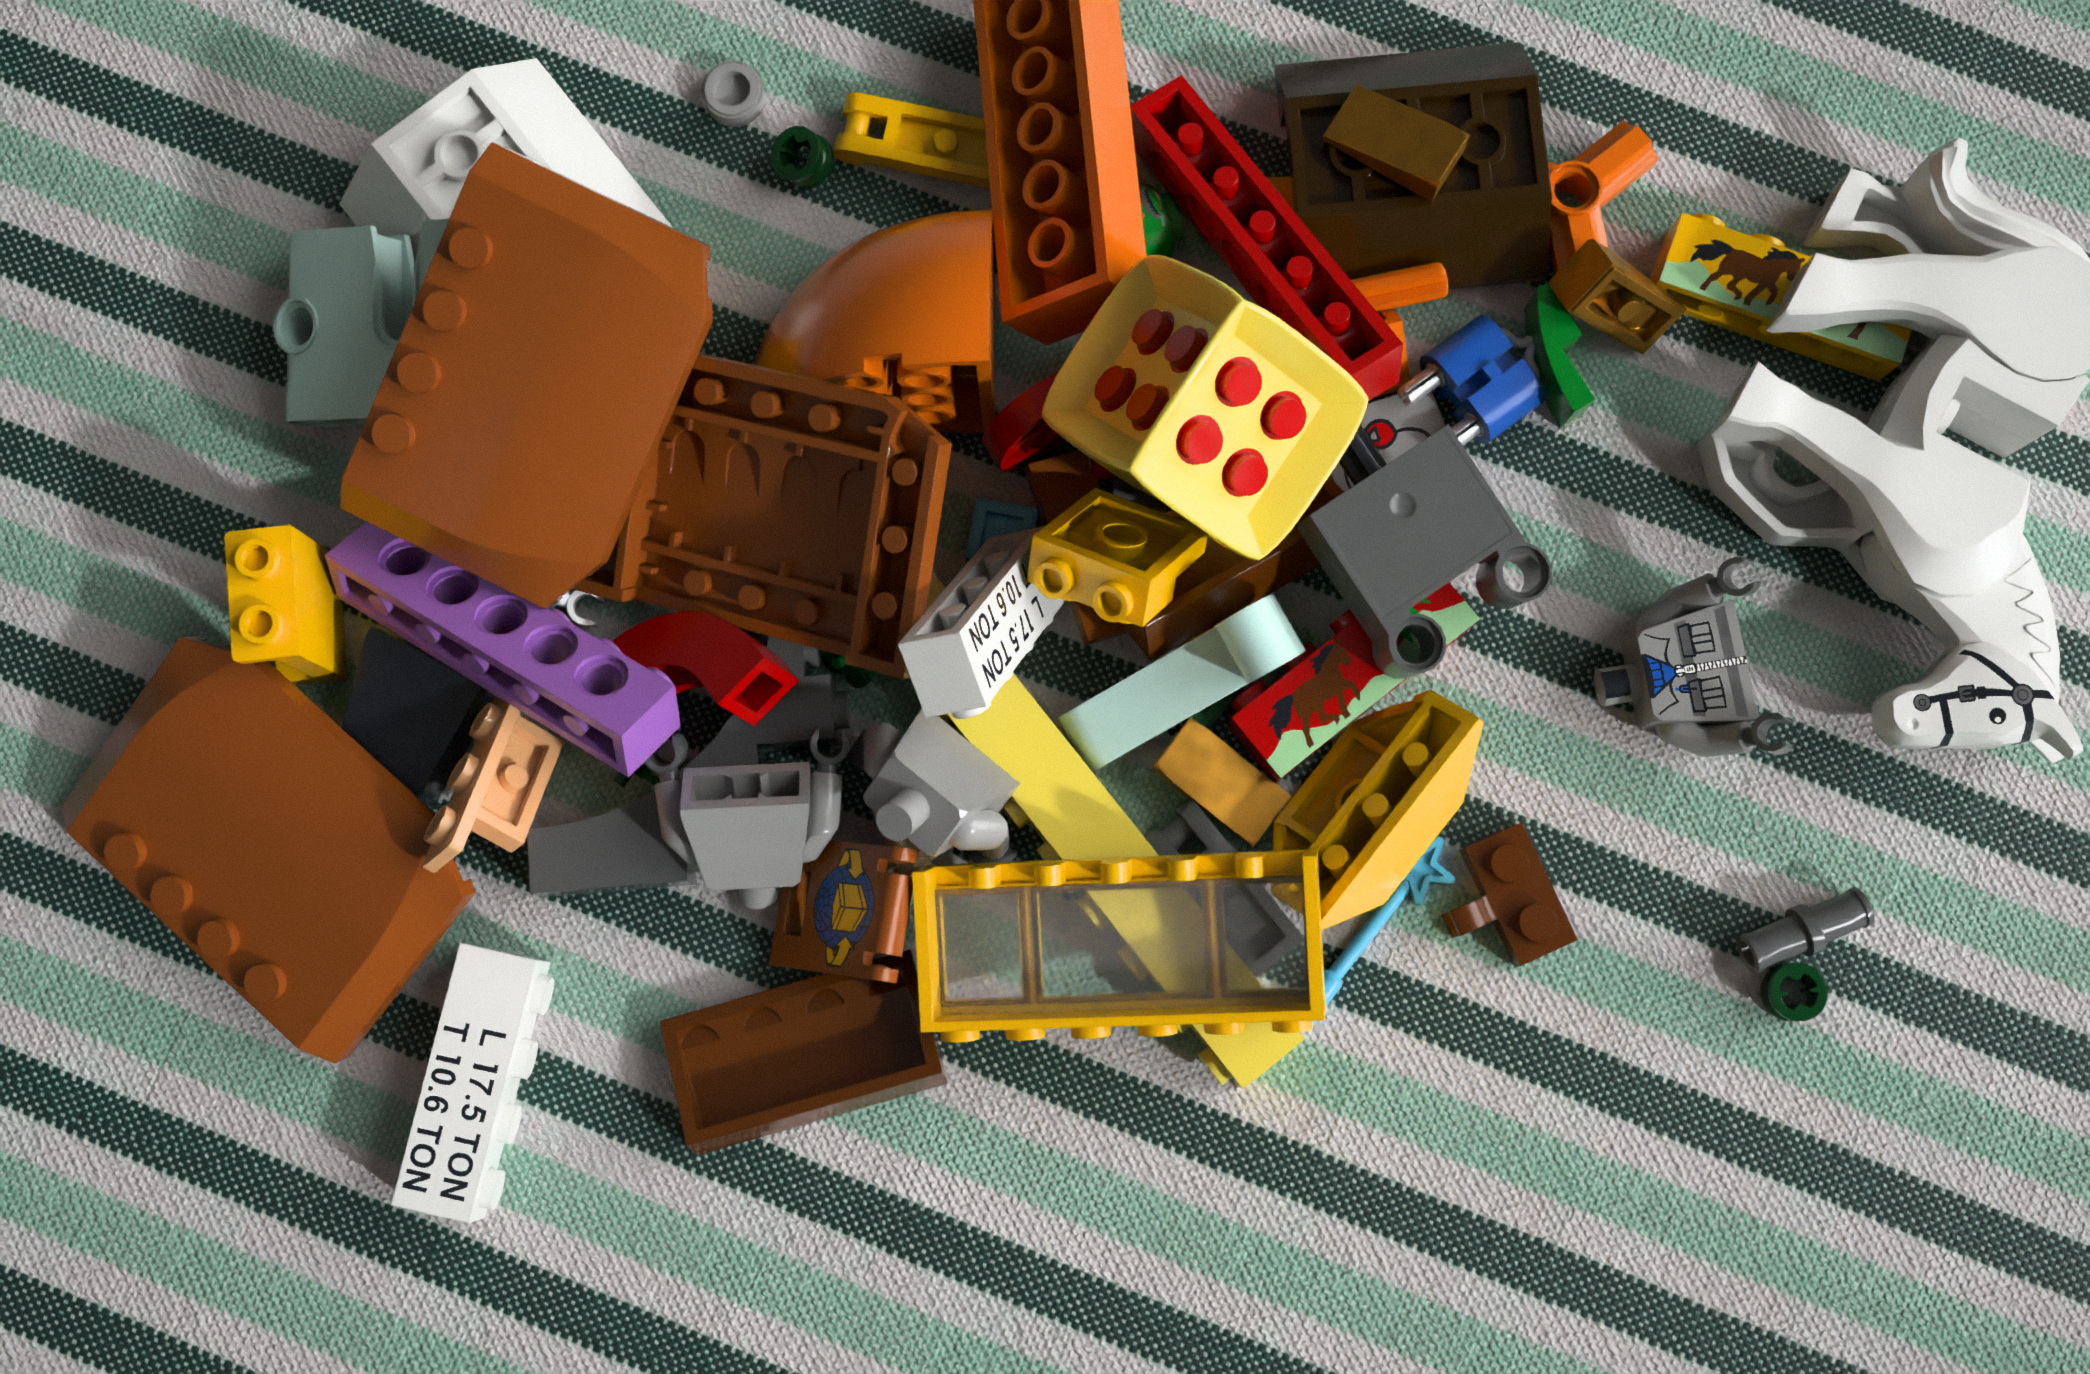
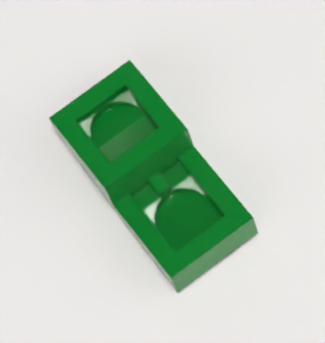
M1549 282L1537 288L1524 308L1526 337H1532V344L1535 349L1534 360L1539 368V379L1546 392L1545 402L1561 429L1581 417L1596 399L1566 355L1581 337L1582 333L1550 288Z

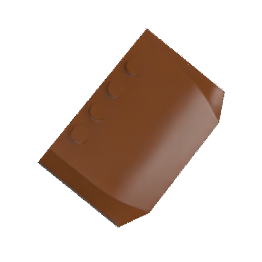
M491 142L468 172L341 479L340 509L544 609L554 606L564 598L562 597L564 594L608 562L713 322L712 299L708 298L707 260L710 261V245L503 145Z
M699 353L608 562L591 576L585 577L572 589L618 602L639 600L680 612L695 611L718 616L742 629L845 656V664L899 679L910 678L898 643L926 612L952 443L897 396Z
M197 635L180 637L60 806L66 832L294 1046L336 1064L350 1057L476 893L471 879L462 880L454 858L435 873L422 867L431 845L424 841V835L435 813L270 662L240 664L232 659L231 648L206 642L207 638Z

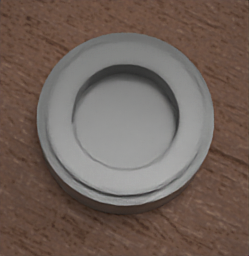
M740 61L722 62L714 66L703 80L702 97L711 117L718 123L729 127H740L754 121L762 112L765 104V92L758 73L748 64Z

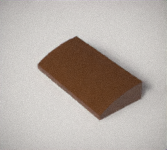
M1328 477L1296 524L1344 493V491ZM1164 503L1154 508L1156 511L1183 520ZM1295 526L1279 545L1261 560L1242 557L1208 537L1205 553L1176 578L1173 598L1167 606L1143 627L1135 624H1120L1151 661L1319 567L1320 563Z
M911 950L903 951L902 957L888 955L872 960V965H884L890 969L899 970L897 983L825 973L661 1020L660 1025L686 1146L696 1155H701L947 1084L948 1081L935 1033H921L918 975Z

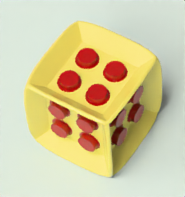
M1149 255L1141 259L1126 273L1099 308L1056 375L1047 394L1041 414L1045 423L1054 432L1123 481L1145 494L1162 501L1184 521L1194 524L1206 532L1209 538L1242 557L1261 560L1277 547L1293 529L1340 461L1362 422L1368 404V397L1362 387L1347 371L1274 314L1250 301L1244 300L1233 288L1205 272L1167 256Z

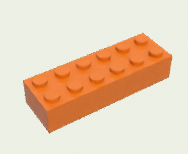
M973 0L1002 323L1045 345H1050L1084 332L1119 281L1134 265L1146 256L1119 1Z

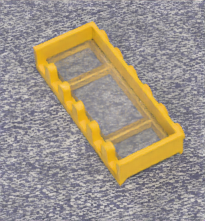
M1318 849L926 865L912 872L921 1033L940 1032V1040L942 1042L960 1043L980 1039V1031L1005 1030L1007 1040H1036L1045 1037V1029L1071 1028V1037L1094 1039L1110 1036L1111 1027L1137 1026L1139 1036L1161 1037L1177 1034V1025L1204 1024V1032L1206 1034L1229 1035L1242 1033L1245 1031L1244 1023L1271 1022L1272 1031L1297 1033L1312 1030V1021L1325 1020L1326 1002Z

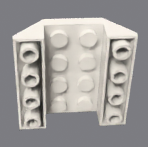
M537 58L475 68L467 72L370 144L339 203L356 226H375L377 234L386 237L400 234L409 235L415 262L424 220L450 218L469 170L491 142L503 145L672 227Z

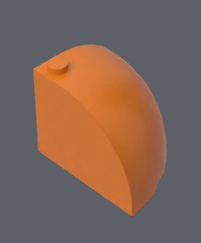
M992 210L957 211L920 217L873 232L837 251L816 267L787 298L775 315L762 340L754 365L897 396L939 433H985L990 423L996 417L995 241Z

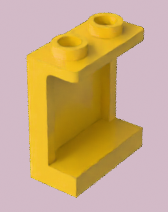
M292 525L227 532L224 536L232 659L240 664L276 661V669L295 686L348 680L343 601L337 597L325 558V554L329 550Z

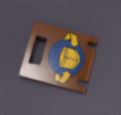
M829 841L816 860L803 863L801 881L793 887H782L769 965L897 983L899 970L890 969L884 965H872L874 953L902 957L913 883L911 876L888 873L887 867L888 862L916 864L918 851L896 846Z

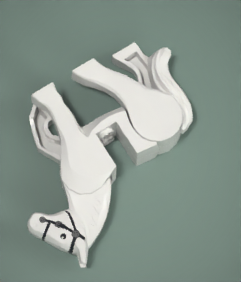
M1958 137L1945 143L1928 155L1911 174L1903 187L1882 185L1868 173L1851 168L1829 193L1802 245L1808 248L1871 246L1888 257L1848 260L1816 252L1797 271L1766 331L1771 333L1811 332L1842 324L1878 322L1897 324L1918 331L1922 347L1889 385L1874 409L1867 426L1846 412L1811 398L1797 386L1778 378L1758 361L1740 378L1717 423L1702 437L1697 444L1708 486L1714 496L1726 504L1768 544L1829 547L1840 551L1881 600L1894 603L1913 615L1944 644V652L1933 662L1921 679L1912 684L1899 686L1876 697L1872 705V728L1879 739L1889 747L1898 749H1991L2028 742L2046 761L2053 764L2064 757L2069 760L2083 751V746L2075 728L2058 704L2060 651L2055 618L2049 594L2037 562L2025 536L2022 534L2030 481L1941 434L1948 428L1989 451L2006 458L2060 425L2090 381L2087 375L2084 374L2090 370V259L2080 245L2059 230L2036 218L2003 207L1983 194L1967 177L1965 164L1968 143L1966 140ZM1778 447L1797 459L1821 479L1801 487L1785 482L1777 475L1773 468V461Z

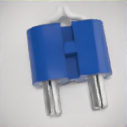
M1483 315L1476 317L1421 356L1419 362L1422 372L1397 390L1399 399L1409 394L1402 401L1406 406H1412L1433 390L1442 401L1449 398L1457 408L1452 414L1458 421L1451 429L1456 436L1464 430L1466 431L1458 437L1462 445H1465L1472 439L1481 444L1491 442L1544 403L1546 399L1544 386L1539 379V368L1534 360L1535 349L1532 344V337L1517 338L1509 330L1500 328L1493 320ZM1512 346L1517 348L1528 347L1524 358L1518 362L1508 351Z

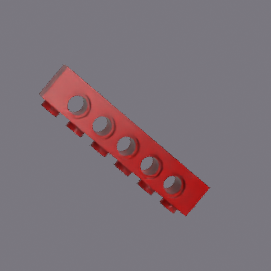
M1181 75L1130 105L1135 152L1257 305L1287 323L1339 364L1362 387L1368 397V401L1399 383L1403 351L1401 340L1185 78Z

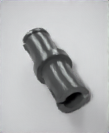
M1853 887L1843 894L1811 907L1803 904L1791 907L1786 910L1785 918L1752 932L1740 934L1736 938V945L1746 967L1754 974H1757L1769 966L1801 953L1809 957L1823 952L1826 947L1825 943L1857 929L1871 926L1874 923V913L1865 894L1860 889Z

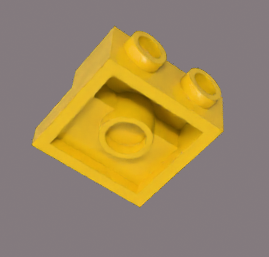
M1094 488L1033 535L1026 582L1036 585L1039 592L1047 598L1077 601L1090 606L1105 621L1135 624L1143 627L1172 601L1176 578L1205 553L1208 534L1194 524Z

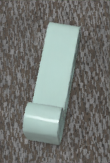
M1274 594L1235 613L1215 625L1211 630L1058 717V720L1078 755L1093 772L1299 656L1306 650Z

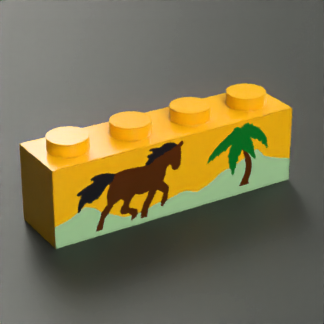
M1683 212L1665 234L1650 280L1686 307L1687 310L1683 313L1684 315L1876 381H1880L1901 364L1912 329L1897 324L1878 322L1842 324L1811 332L1771 333L1766 331L1797 271L1813 255L1808 256L1785 248L1781 240L1770 235H1747L1726 228L1722 220L1708 214L1696 213L1688 215Z

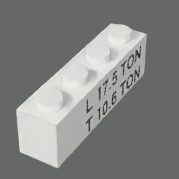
M1045 526L988 538L898 643L925 718L952 713L956 719H965L987 710L991 706L992 699L1003 684L1013 676L1014 669L1026 653L1033 649L1034 642L1045 627L1052 623L1054 615L1065 600L1047 598L1039 592L1036 585L1026 582L1032 537Z
M459 944L391 1205L465 1223L483 1219L486 1216L487 1209L494 1210L496 1208L505 1181V1172L498 1170L504 1144L510 1145L513 1142L521 1119V1106L514 1104L520 1079L527 1080L530 1077L537 1057L538 1042L531 1040L537 1014L544 1015L553 994L554 977L547 976L550 962L478 945Z

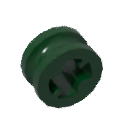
M793 126L785 129L776 138L772 146L771 161L774 170L782 178L801 188H812L820 185L829 176L833 168L834 154L827 139L804 126ZM805 146L811 149V155H804V158L809 161L801 169L794 165V159H801L796 154L800 148Z
M1784 963L1773 967L1765 974L1760 984V997L1764 1007L1772 1016L1782 1021H1806L1815 1018L1823 1011L1828 1000V987L1824 977L1816 968L1806 963ZM1801 978L1805 982L1806 988L1800 989V992L1808 993L1805 1004L1798 1003L1786 1006L1782 1002L1781 997L1788 993L1780 991L1782 981H1795Z

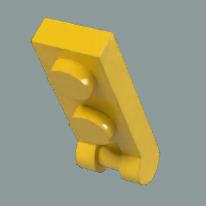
M853 92L846 95L842 115L847 119L844 132L837 134L833 148L834 157L838 160L853 165L869 163L990 188L984 118L864 93ZM870 125H886L883 139L868 136Z

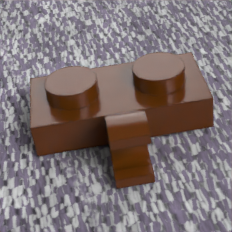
M1522 822L1459 850L1481 897L1441 915L1451 938L1462 936L1493 921L1514 967L1522 966L1578 940Z

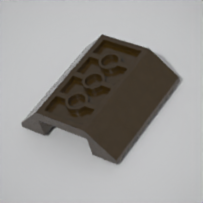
M1519 42L1275 65L1280 127H1286L1294 211L1350 280L1434 262L1442 263L1444 266L1449 289L1546 280L1548 276L1552 202L1551 183L1538 76ZM1355 85L1443 120L1470 135L1464 152L1432 202L1322 140L1324 133Z

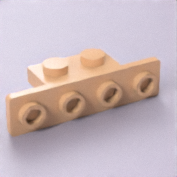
M495 695L492 703L488 702L481 709L470 728L469 736L476 739L471 752L466 753L458 761L450 774L447 787L454 792L448 805H444L438 810L427 827L424 841L431 845L422 867L432 873L437 872L463 850L471 831L510 853L523 845L564 741L519 715L520 710Z

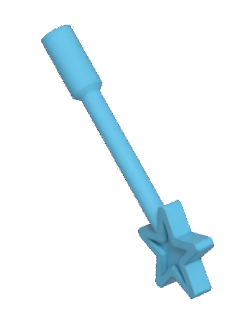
M1442 837L1435 838L1386 903L1375 909L1331 967L1324 970L1326 1006L1342 987L1341 979L1408 893H1410L1412 904L1417 906L1423 903L1429 883L1451 885L1455 882V876L1437 863L1445 842Z

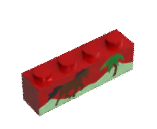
M1450 582L1408 609L1411 614H1423L1434 619L1442 627L1446 637V647L1480 620ZM1350 608L1330 624V628L1336 635L1320 648L1316 649L1308 641L1303 645L1306 650L1305 652L1281 665L1287 673L1268 689L1259 680L1231 703L1237 713L1228 722V729L1274 783L1280 781L1406 680L1387 676L1376 666L1372 657V642ZM1401 631L1396 640L1399 655L1405 661L1415 664L1420 656L1419 642L1413 634Z

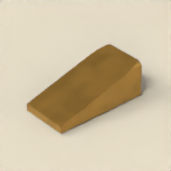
M1355 85L1324 133L1322 140L1432 202L1464 152L1470 135L1443 120Z
M1594 239L1587 240L1551 278L1549 283L1550 288L1568 312L1640 354L1645 353L1687 310L1680 301L1616 253Z
M1191 716L1151 769L1153 774L1185 798L1192 799L1200 809L1252 848L1291 797L1222 739Z

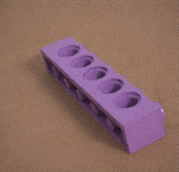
M367 521L325 554L339 599L627 777L634 773L681 726L676 688L666 674L655 667L646 668L627 657L609 639L604 637L595 638L575 626L563 612L556 608L549 607L544 609Z

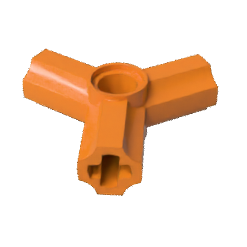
M1623 120L1574 160L1566 161L1559 165L1548 161L1552 192L1549 252L1554 275L1587 240L1594 239L1608 248L1600 209L1656 165L1658 157L1653 150L1652 141L1638 125L1633 126ZM1562 191L1570 192L1580 200L1581 206H1565L1559 202L1555 193Z

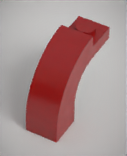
M681 611L663 614L637 624L612 641L627 657L646 668L655 667L666 674L675 685L676 694L691 688L705 687L718 705L752 726H755L799 681L787 664L768 647L734 624L708 613Z

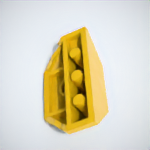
M1429 689L1415 695L1413 701L1389 706L1352 722L1274 820L1272 851L1318 849L1322 930L1385 904L1463 804L1483 728V722L1478 716ZM1302 882L1271 883V893L1304 917Z

